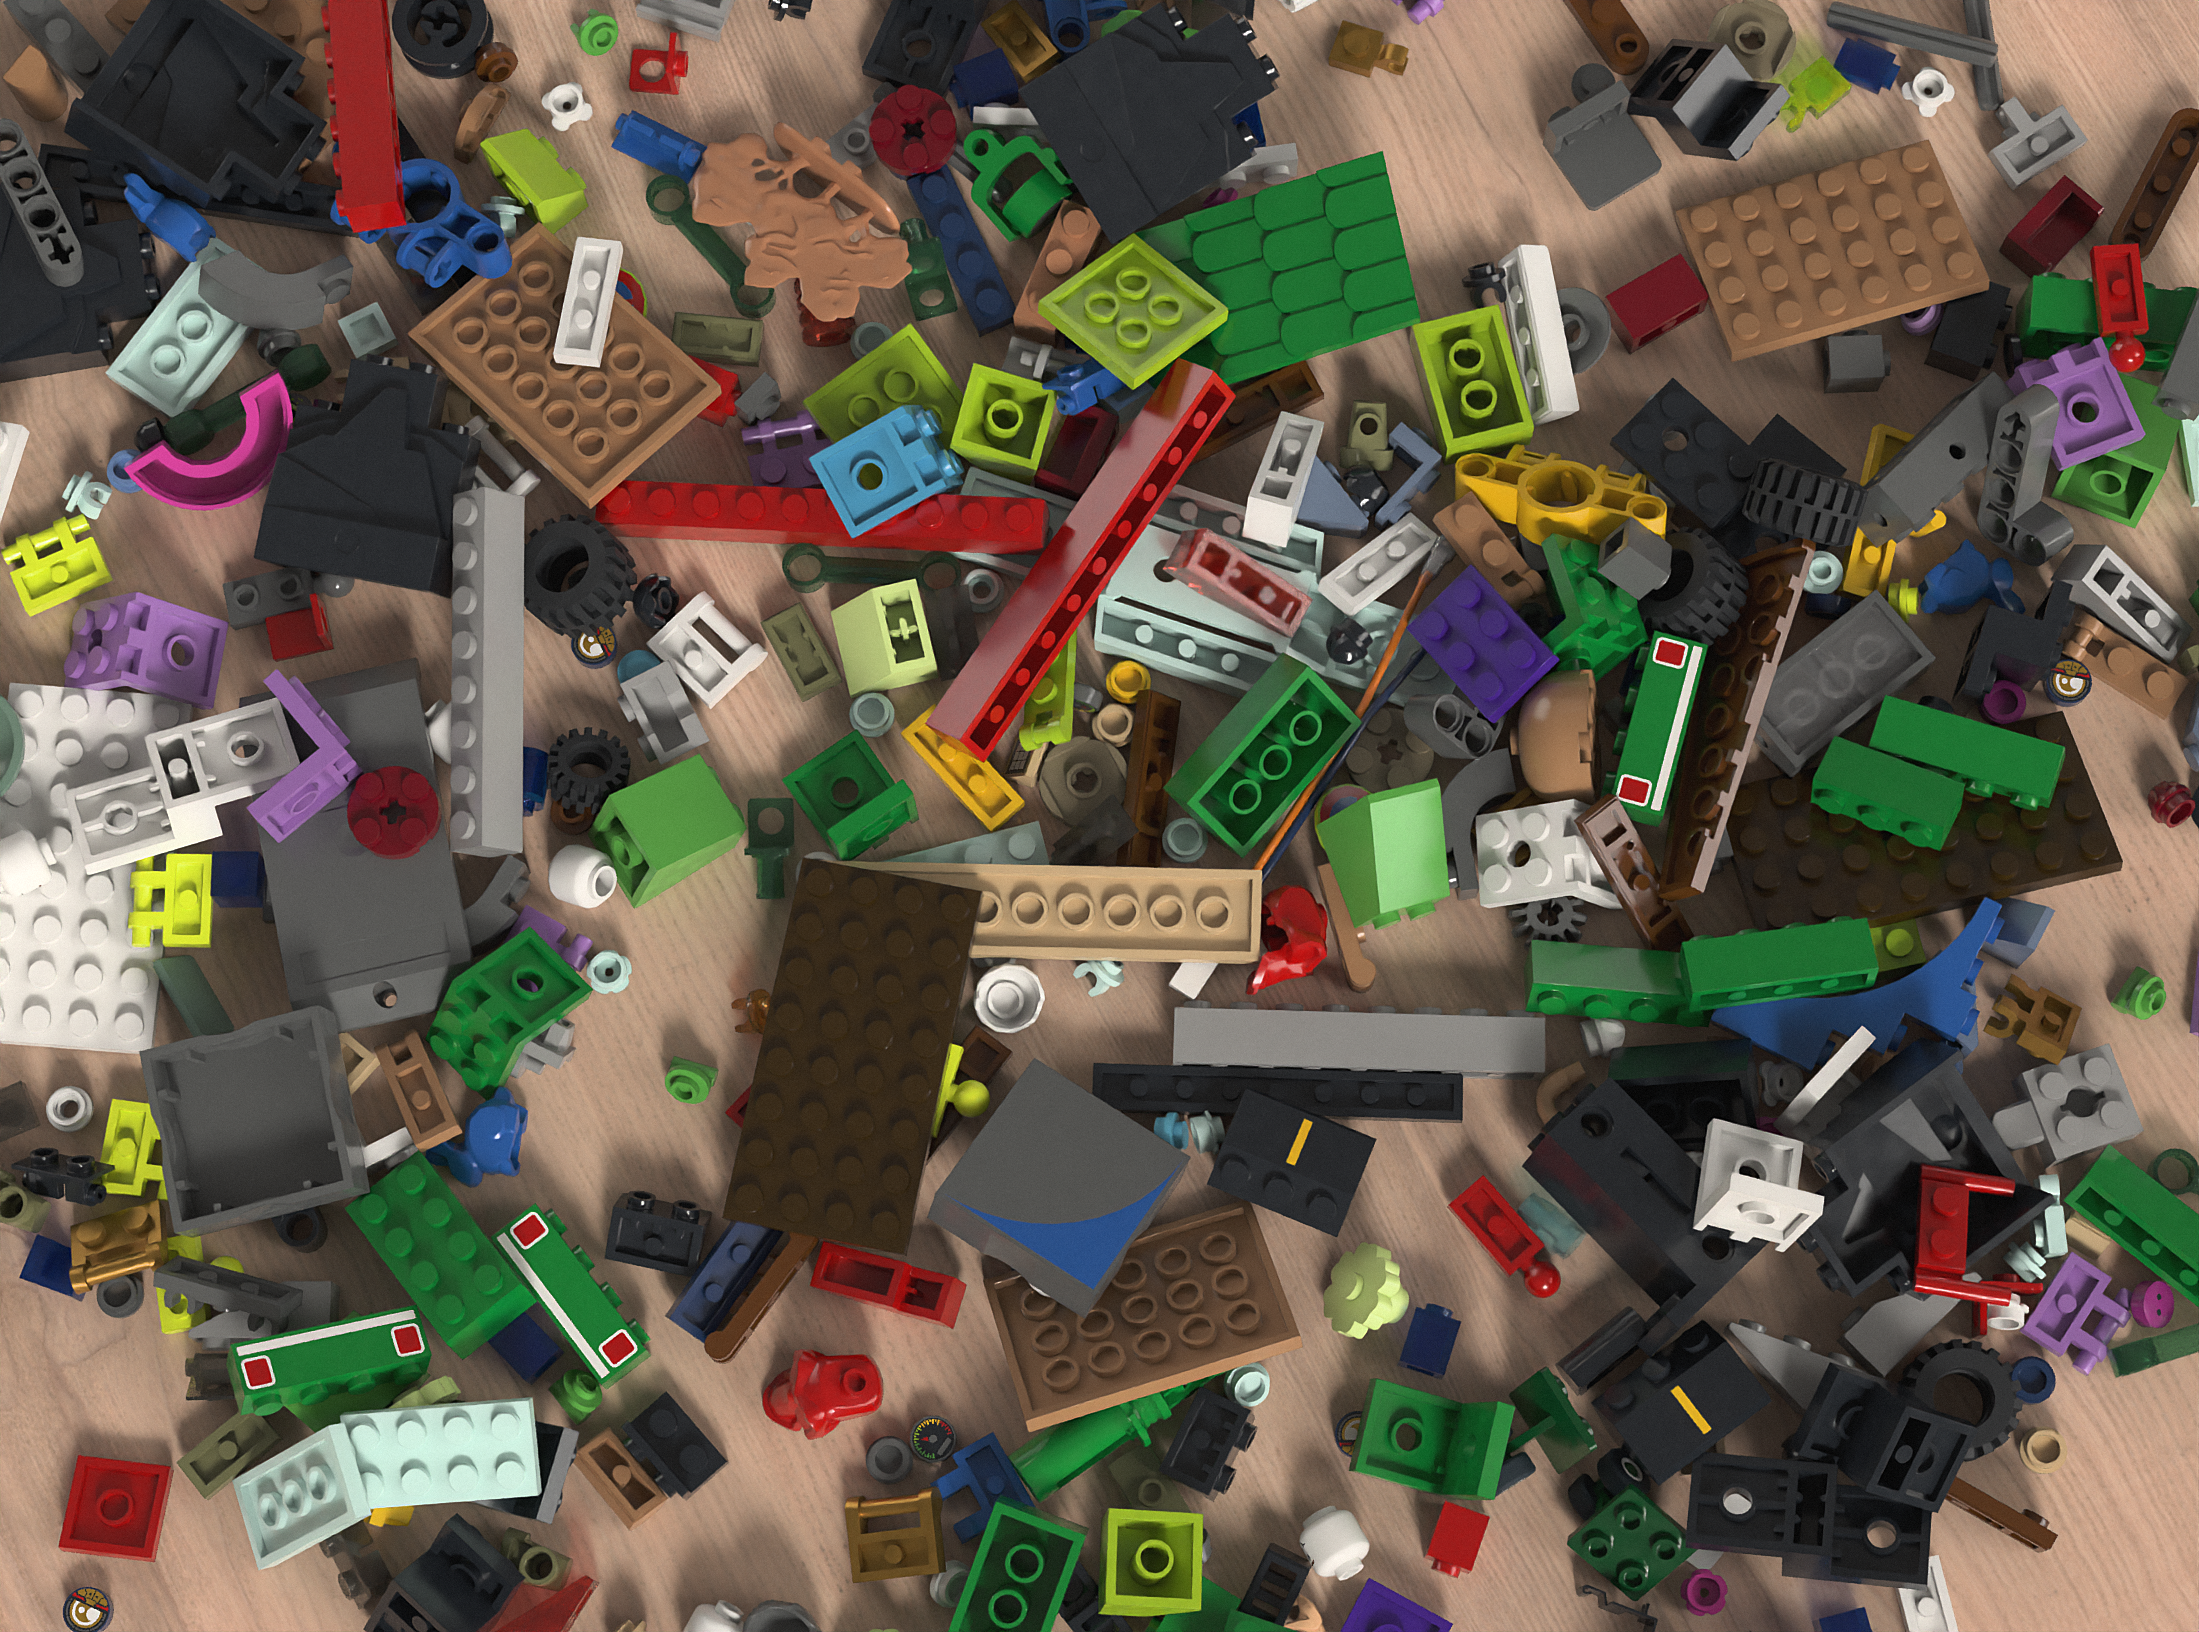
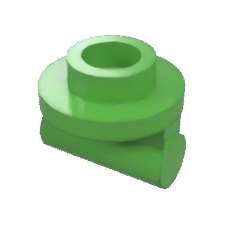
M2137 966L2111 1002V1006L2120 1013H2128L2140 1020H2146L2152 1015L2157 1014L2164 1006L2166 1000L2164 982L2160 977L2152 975L2145 969Z
M674 1056L665 1077V1087L678 1101L697 1104L707 1098L711 1087L715 1085L719 1069Z
M568 1370L548 1388L576 1426L585 1422L592 1415L591 1412L602 1402V1391L599 1382L592 1374L582 1370Z

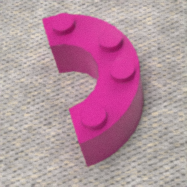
M276 369L240 392V399L246 411V427L240 441L227 454L211 460L190 459L176 453L162 440L125 463L124 470L149 495L164 503L182 509L217 510L233 506L252 497L270 482L277 455L286 451L289 432L293 429L291 400L281 373Z

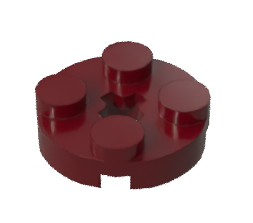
M904 85L898 91L885 97L872 114L868 132L875 154L879 161L894 173L912 176L911 173L926 172L928 174L935 172L949 161L957 146V123L952 108L944 98L931 90L918 88L915 85ZM915 123L922 124L921 131L924 136L921 139L914 136L909 141L904 139L906 135L905 126Z
M388 766L360 776L349 798L347 819L356 840L371 853L384 859H404L420 851L419 848L425 845L429 839L432 840L437 834L442 819V807L437 793L425 776L407 767ZM398 802L400 807L406 808V814L398 816L397 823L390 824L389 818L383 815V811L390 806V803Z

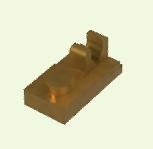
M1011 0L980 23L986 35L1025 83L1035 76L1038 78L1051 70V64L1061 57L1058 50L1017 0Z

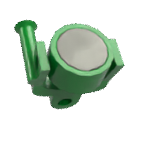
M985 128L972 131L964 140L963 148L966 157L981 172L971 188V198L1009 242L1020 240L1023 236L1026 239H1030L1037 235L1056 218L1063 200L1070 201L1074 193L1066 184L1073 183V180L1054 149L1046 147L1036 136L1031 134L1018 136L1007 144L1002 134ZM985 141L988 144V151L985 149ZM1027 152L1034 153L1046 168L1041 169L1026 181L1009 199L1003 210H1001L992 200L993 189L998 179L1017 158Z

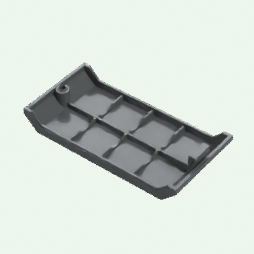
M417 658L303 683V685L350 740V743L344 749L364 773H372L377 769L388 766H402L413 769L425 776L437 793L442 807L441 824L432 840L429 839L425 845L420 847L418 853L404 859H384L371 853L356 840L347 819L349 798L355 789L357 780L280 843L257 822L292 1010L296 1011L318 1005L334 1012L338 1034L439 1011L452 981L475 965L453 853L450 851L449 832L421 695L422 676ZM272 691L242 697L239 701V708L276 698ZM280 702L301 764L317 751L319 747ZM244 745L245 758L253 756L259 748L254 745ZM266 791L252 795L253 802ZM398 802L390 803V806L383 811V815L389 818L390 824L397 823L398 816L406 814V808L400 807ZM394 995L397 997L396 1003L393 1006H386V999L389 996Z

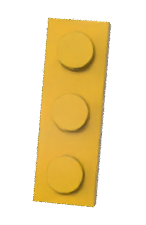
M933 704L900 733L901 738L989 833H993L1025 806V801L987 760L983 763L950 747L925 724L936 708V705Z

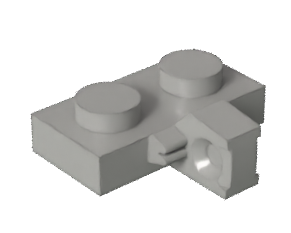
M2014 96L2000 105L1998 111L1995 112L1996 117L2005 129L2001 133L2004 142L1993 148L1987 156L2013 191L2084 146L2088 139L2063 104L2040 118L2035 111L2028 115Z

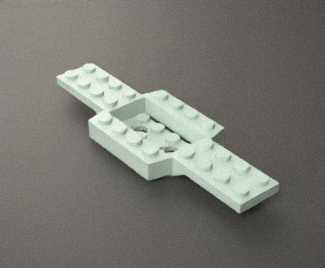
M971 466L960 495L1045 499L1050 511L1048 545L1078 503ZM1175 484L1094 602V604H1097L1094 636L1095 650L1124 660L1141 663L1145 667L1240 699L1244 697L1282 652L1309 665L1322 680L1364 694L1404 613V610L1372 601L1351 617L1370 634L1373 643L1367 648L1368 655L1351 665L1332 661L1326 648V640L1331 632L1330 628L1335 623L1341 624L1345 618L1349 617L1317 590L1320 580L1323 578L1320 575L1324 533L1295 523L1286 548L1243 537L1242 533L1247 507ZM941 551V553L1022 580L1026 578L1040 558V556ZM1170 559L1178 564L1180 574L1174 581L1162 582L1155 577L1153 569L1160 560ZM1251 587L1261 590L1266 598L1263 607L1256 611L1244 609L1239 602V596L1243 590ZM1123 596L1270 645L1276 654L1114 600ZM1413 614L1412 617H1411V619H1410V621H1409V623H1408V625H1409L1418 615ZM1405 629L1373 695L1375 698H1378L1422 646L1407 629ZM1427 653L1389 697L1387 702L1405 707L1409 698L1416 694H1452L1456 684L1431 655Z

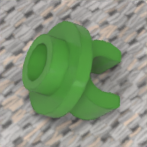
M590 9L587 12L589 17L579 27L573 23L570 29L583 51L592 56H599L608 52L615 44L618 37V25L608 14L599 13L596 9Z

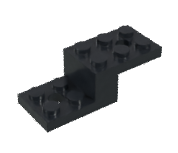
M892 0L862 66L863 75L881 82H889L897 88H901L904 85H915L918 88L931 90L946 99L990 0ZM917 40L926 41L931 45L930 52L923 57L910 55L907 48L912 42Z
M1674 378L1611 439L1610 445L1638 471L1645 474L1648 480L1676 504L1670 521L1677 528L1691 527L1693 530L1697 528L1704 530L1738 560L1758 553L1755 541L1759 538L1770 537L1778 545L1799 538L1749 520L1742 513L1757 461L1764 458ZM1677 431L1686 438L1687 446L1679 451L1670 450L1663 444L1662 436L1666 432ZM1813 541L1816 543L1815 551L1827 552L1831 545Z
M1703 1452L1692 1462L1685 1548L1781 1557L1782 1576L1927 1591L1932 1511L1866 1492L1860 1486L1837 1484L1838 1465ZM1732 1494H1743L1749 1498L1752 1505L1743 1514H1733L1725 1508V1499ZM1876 1527L1888 1528L1895 1535V1541L1892 1545L1885 1548L1876 1547L1868 1539L1869 1532Z

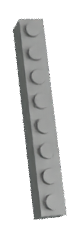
M481 487L453 495L450 851L494 858L523 852L525 497L488 487Z
M1199 1000L1184 1002V1007L1174 1008L1173 1065L1462 1074L1463 1078L1540 1081L1545 1073V1018L1534 1017V1012H1526L1525 1010H1509L1506 1012V1017L1488 1016L1487 1010L1478 1008L1460 1010V1015H1442V1009L1435 1007L1415 1008L1414 1014L1396 1013V1008L1391 1006L1368 1007V1013L1350 1012L1349 1006L1339 1004L1322 1006V1011H1303L1304 1006L1296 1003L1277 1004L1276 1010H1258L1257 1004L1252 1002L1230 1003V1009L1211 1008V1002Z

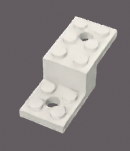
M277 697L145 735L144 740L152 766L64 791V798L87 874H94L223 835L215 806L267 791L300 764L279 699ZM244 745H254L259 748L253 756L248 758H240L234 755L236 750ZM126 813L132 816L131 821L124 826L114 827L108 824L110 819L117 814Z

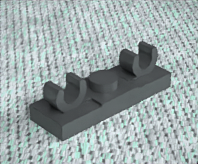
M179 1255L154 1271L153 1286L166 1290L164 1294L166 1307L172 1308L181 1300V1294H183L188 1300L187 1313L193 1314L201 1309L204 1303L211 1304L215 1310L221 1312H237L238 1310L250 1313L247 1321L249 1331L253 1332L264 1325V1317L272 1324L271 1335L285 1332L289 1324L287 1315L302 1305L303 1290Z

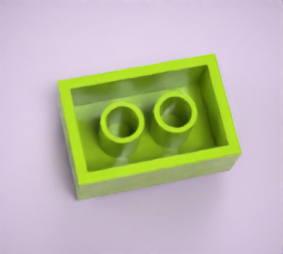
M1499 304L1412 325L1409 345L1444 466L1456 463L1461 456L1466 454L1480 453L1490 455L1511 450L1515 444L1530 445L1534 424Z

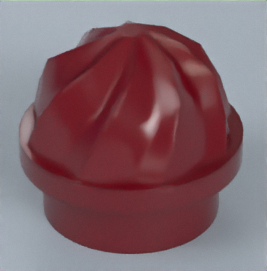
M2174 781L2160 782L2150 790L2147 797V805L2151 811V817L2157 823H2165L2169 828L2176 827L2186 821L2193 813L2196 805L2195 801L2191 798V791L2185 785Z

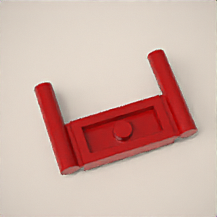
M1920 1164L1918 1170L1919 1187L1912 1291L2008 1307L2011 1300V1288L1963 1280V1275L1966 1271L1969 1191L2013 1197L2015 1179Z

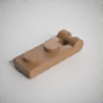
M1472 491L1434 516L1432 521L1467 567L1470 564L1476 567L1515 611L1522 608L1521 603L1526 599L1531 598L1534 600L1546 592V584L1542 577L1528 566ZM1510 575L1517 582V585L1512 588L1506 586L1503 582Z
M2081 613L2074 623L2076 630L2071 638L2062 641L2063 649L2061 656L2082 663L2091 675L2165 720L2191 680L2109 630L2093 616ZM2091 639L2103 646L2096 657L2085 650Z
M1331 864L1320 865L1317 868L1316 877L1347 984L1353 992L1366 993L1373 987L1376 967L1371 960L1363 958L1360 943L1366 942L1363 926L1354 928Z
M415 1027L403 1033V1039L390 1045L386 1041L374 1047V1050L415 1146L422 1153L463 1132L430 1059L426 1045ZM412 1054L413 1058L398 1065L397 1061Z

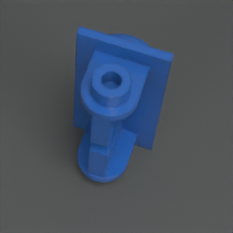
M634 110L631 111L629 116L624 113L619 116L615 129L620 132L611 145L613 149L686 185L689 184L703 160L702 153L707 149V146Z
M1089 355L1090 359L1082 364H1072L1057 371L1058 377L1043 384L1042 387L1046 390H1057L1059 399L1056 401V406L1059 412L1063 415L1069 414L1074 416L1098 403L1094 386L1098 399H1105L1126 388L1127 385Z

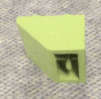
M916 578L872 588L831 611L851 698L859 697L865 693H876L939 678Z

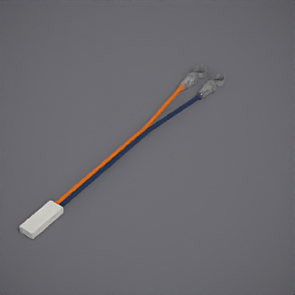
M1443 534L1432 545L1430 556L1423 565L1421 574L1417 579L1418 584L1360 704L1354 712L1363 723L1302 791L1251 870H1262V885L1373 716L1428 653L1421 646L1368 708L1425 588L1429 587L1431 582L1438 578L1444 567L1450 564L1457 555V552ZM1515 536L1510 539L1511 544L1512 541L1515 539ZM1183 962L1168 986L1191 1001L1195 1000L1219 963Z

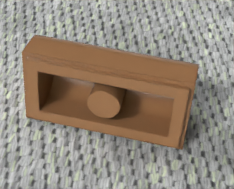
M32 45L27 46L3 74L2 78L26 114L41 122L56 120L67 109V92L44 55Z
M607 1427L577 1449L573 1463L629 1531L636 1529L647 1521L667 1501L668 1497L610 1427Z

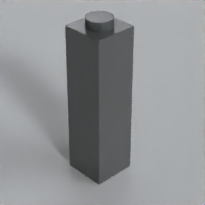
M2199 288L2151 403L2160 407L2167 416L2178 420L2190 419L2194 421L2199 415Z

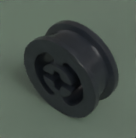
M397 0L393 9L392 30L403 55L415 70L428 77L453 79L470 73L475 69L476 53L483 46L493 43V21L484 0ZM459 9H465L472 15L471 26L464 38L461 33H466V29L457 12ZM422 16L425 21H420V25L429 42L427 45H421L415 41V30Z

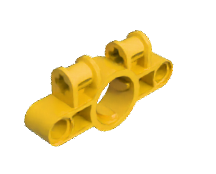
M1515 444L1505 459L1486 454L1471 453L1461 456L1456 461L1455 501L1472 491L1492 519L1516 524L1519 532L1526 539L1537 545L1542 546L1541 543L1552 533L1600 545L1603 539L1629 517L1634 518L1665 540L1667 506L1661 498L1645 494V474L1636 473L1634 476L1610 471L1609 466L1600 464L1596 471L1584 464L1561 460L1559 453L1551 452L1548 456L1528 451L1522 444ZM1566 501L1577 505L1560 508L1547 506L1542 503Z

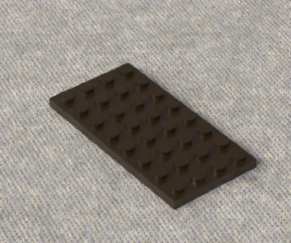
M2063 711L1995 726L2065 747V759L2049 808L2038 805L2035 811L2023 809L2011 804V797L1993 792L1992 797H1983L1965 790L1964 786L1961 809L1940 851L1930 847L1915 846L1904 837L1885 830L1871 829L1864 825L1862 821L1841 813H1829L1819 805L1812 803L1813 777L1818 767L1802 770L1792 778L1785 774L1739 785L1726 823V829L1734 854L1731 861L1754 928L1763 932L1778 930L1787 924L1796 922L1805 923L1808 926L1827 923L1836 917L1848 916L1853 920L1867 918L1869 928L1872 929L1980 904L1985 897L1997 900L2121 871L2122 857Z
M805 857L802 858L722 1218L724 1220L907 1256L984 898L983 891Z

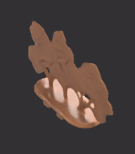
M778 122L773 128L774 138L783 154L789 159L788 161L767 159V145L763 137L755 132L741 133L728 144L710 142L707 149L702 153L705 165L693 175L692 189L696 196L692 201V219L696 222L718 227L750 222L754 226L755 233L744 242L745 256L750 259V265L745 269L744 285L775 288L779 283L789 278H799L802 292L800 302L818 320L827 322L834 321L836 318L852 317L855 314L856 306L860 301L858 290L860 286L892 289L913 270L912 265L906 262L909 256L907 241L898 237L878 238L869 233V224L882 233L891 236L900 232V224L890 206L863 181L862 172L859 167L850 160H847L843 165L832 158L829 144L818 136L810 141L785 123ZM757 158L765 161L760 166L753 167L751 164ZM772 168L775 174L779 170H783V174L774 180L759 181L755 177L757 172ZM800 170L825 190L816 198L808 199L802 197L793 188V174ZM783 179H787L786 189L781 190L778 183ZM834 196L855 212L857 216L844 221L839 219L834 207L830 203V198ZM858 229L861 233L860 239L856 242H851L850 236Z

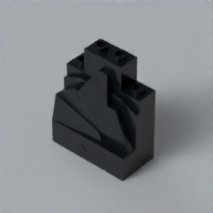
M151 0L81 100L77 97L71 104L64 129L66 134L128 173L140 176L146 183L155 188L163 184L178 195H185L204 209H206L213 197L221 201L235 179L273 204L276 203L282 193L290 197L304 176L298 171L306 158L314 162L327 143V140L321 137L327 122L292 99L306 77L300 73L306 58L220 0Z
M1165 1L1159 2L1018 90L1112 245L1257 155L1253 146L1258 144V141L1245 120L1238 124L1234 116L1277 90L1279 87L1275 80L1280 77V74L1269 55L1266 53L1260 57L1251 41L1255 40L1257 36L1244 15L1237 18L1233 11L1229 12L1191 37L1186 38L1183 31L1188 28V25L1179 9L1175 5L1168 8Z
M19 183L13 185L18 189H23ZM0 185V383L110 365L108 349H114V337L110 323L149 317L156 308L155 300L161 299L159 278L157 273L151 272L150 259L156 258L154 238L151 232L144 231L137 218L99 224L98 211L94 200H88L79 186L53 190L80 244L85 265L84 275L79 282L68 287L57 286L46 277ZM41 216L35 219L32 224L39 228H45L52 225L55 219L49 216ZM59 244L53 247L55 258L62 265L70 262L64 258Z
M367 354L366 361L351 359L341 412L339 411L341 404L321 399H314L313 406L297 405L293 429L289 432L286 451L277 455L263 508L254 558L279 567H294L431 593L451 599L453 589V495L472 490L482 441L470 436V428L443 423L442 430H439L449 381L436 374L437 367L417 362H410L409 369L394 367V359L373 354Z
M1924 1037L1918 1038L1878 1068L1839 1103L1841 1113L1826 1124V1129L1807 1142L1815 1155V1158L1811 1160L1812 1165L1827 1184L1814 1193L1825 1196L1822 1215L1796 1240V1243L1806 1254H1813L1820 1265L1816 1269V1273L1830 1291L1838 1290L1855 1298L1885 1275L1893 1289L1901 1296L1907 1294L1922 1302L1932 1296V1294L1912 1291L1919 1187L1918 1170L1920 1164L2015 1179L2013 1197L1969 1191L1966 1269L2056 1202L2051 1193L2030 1185L1954 1066L1964 1058L1959 1049Z

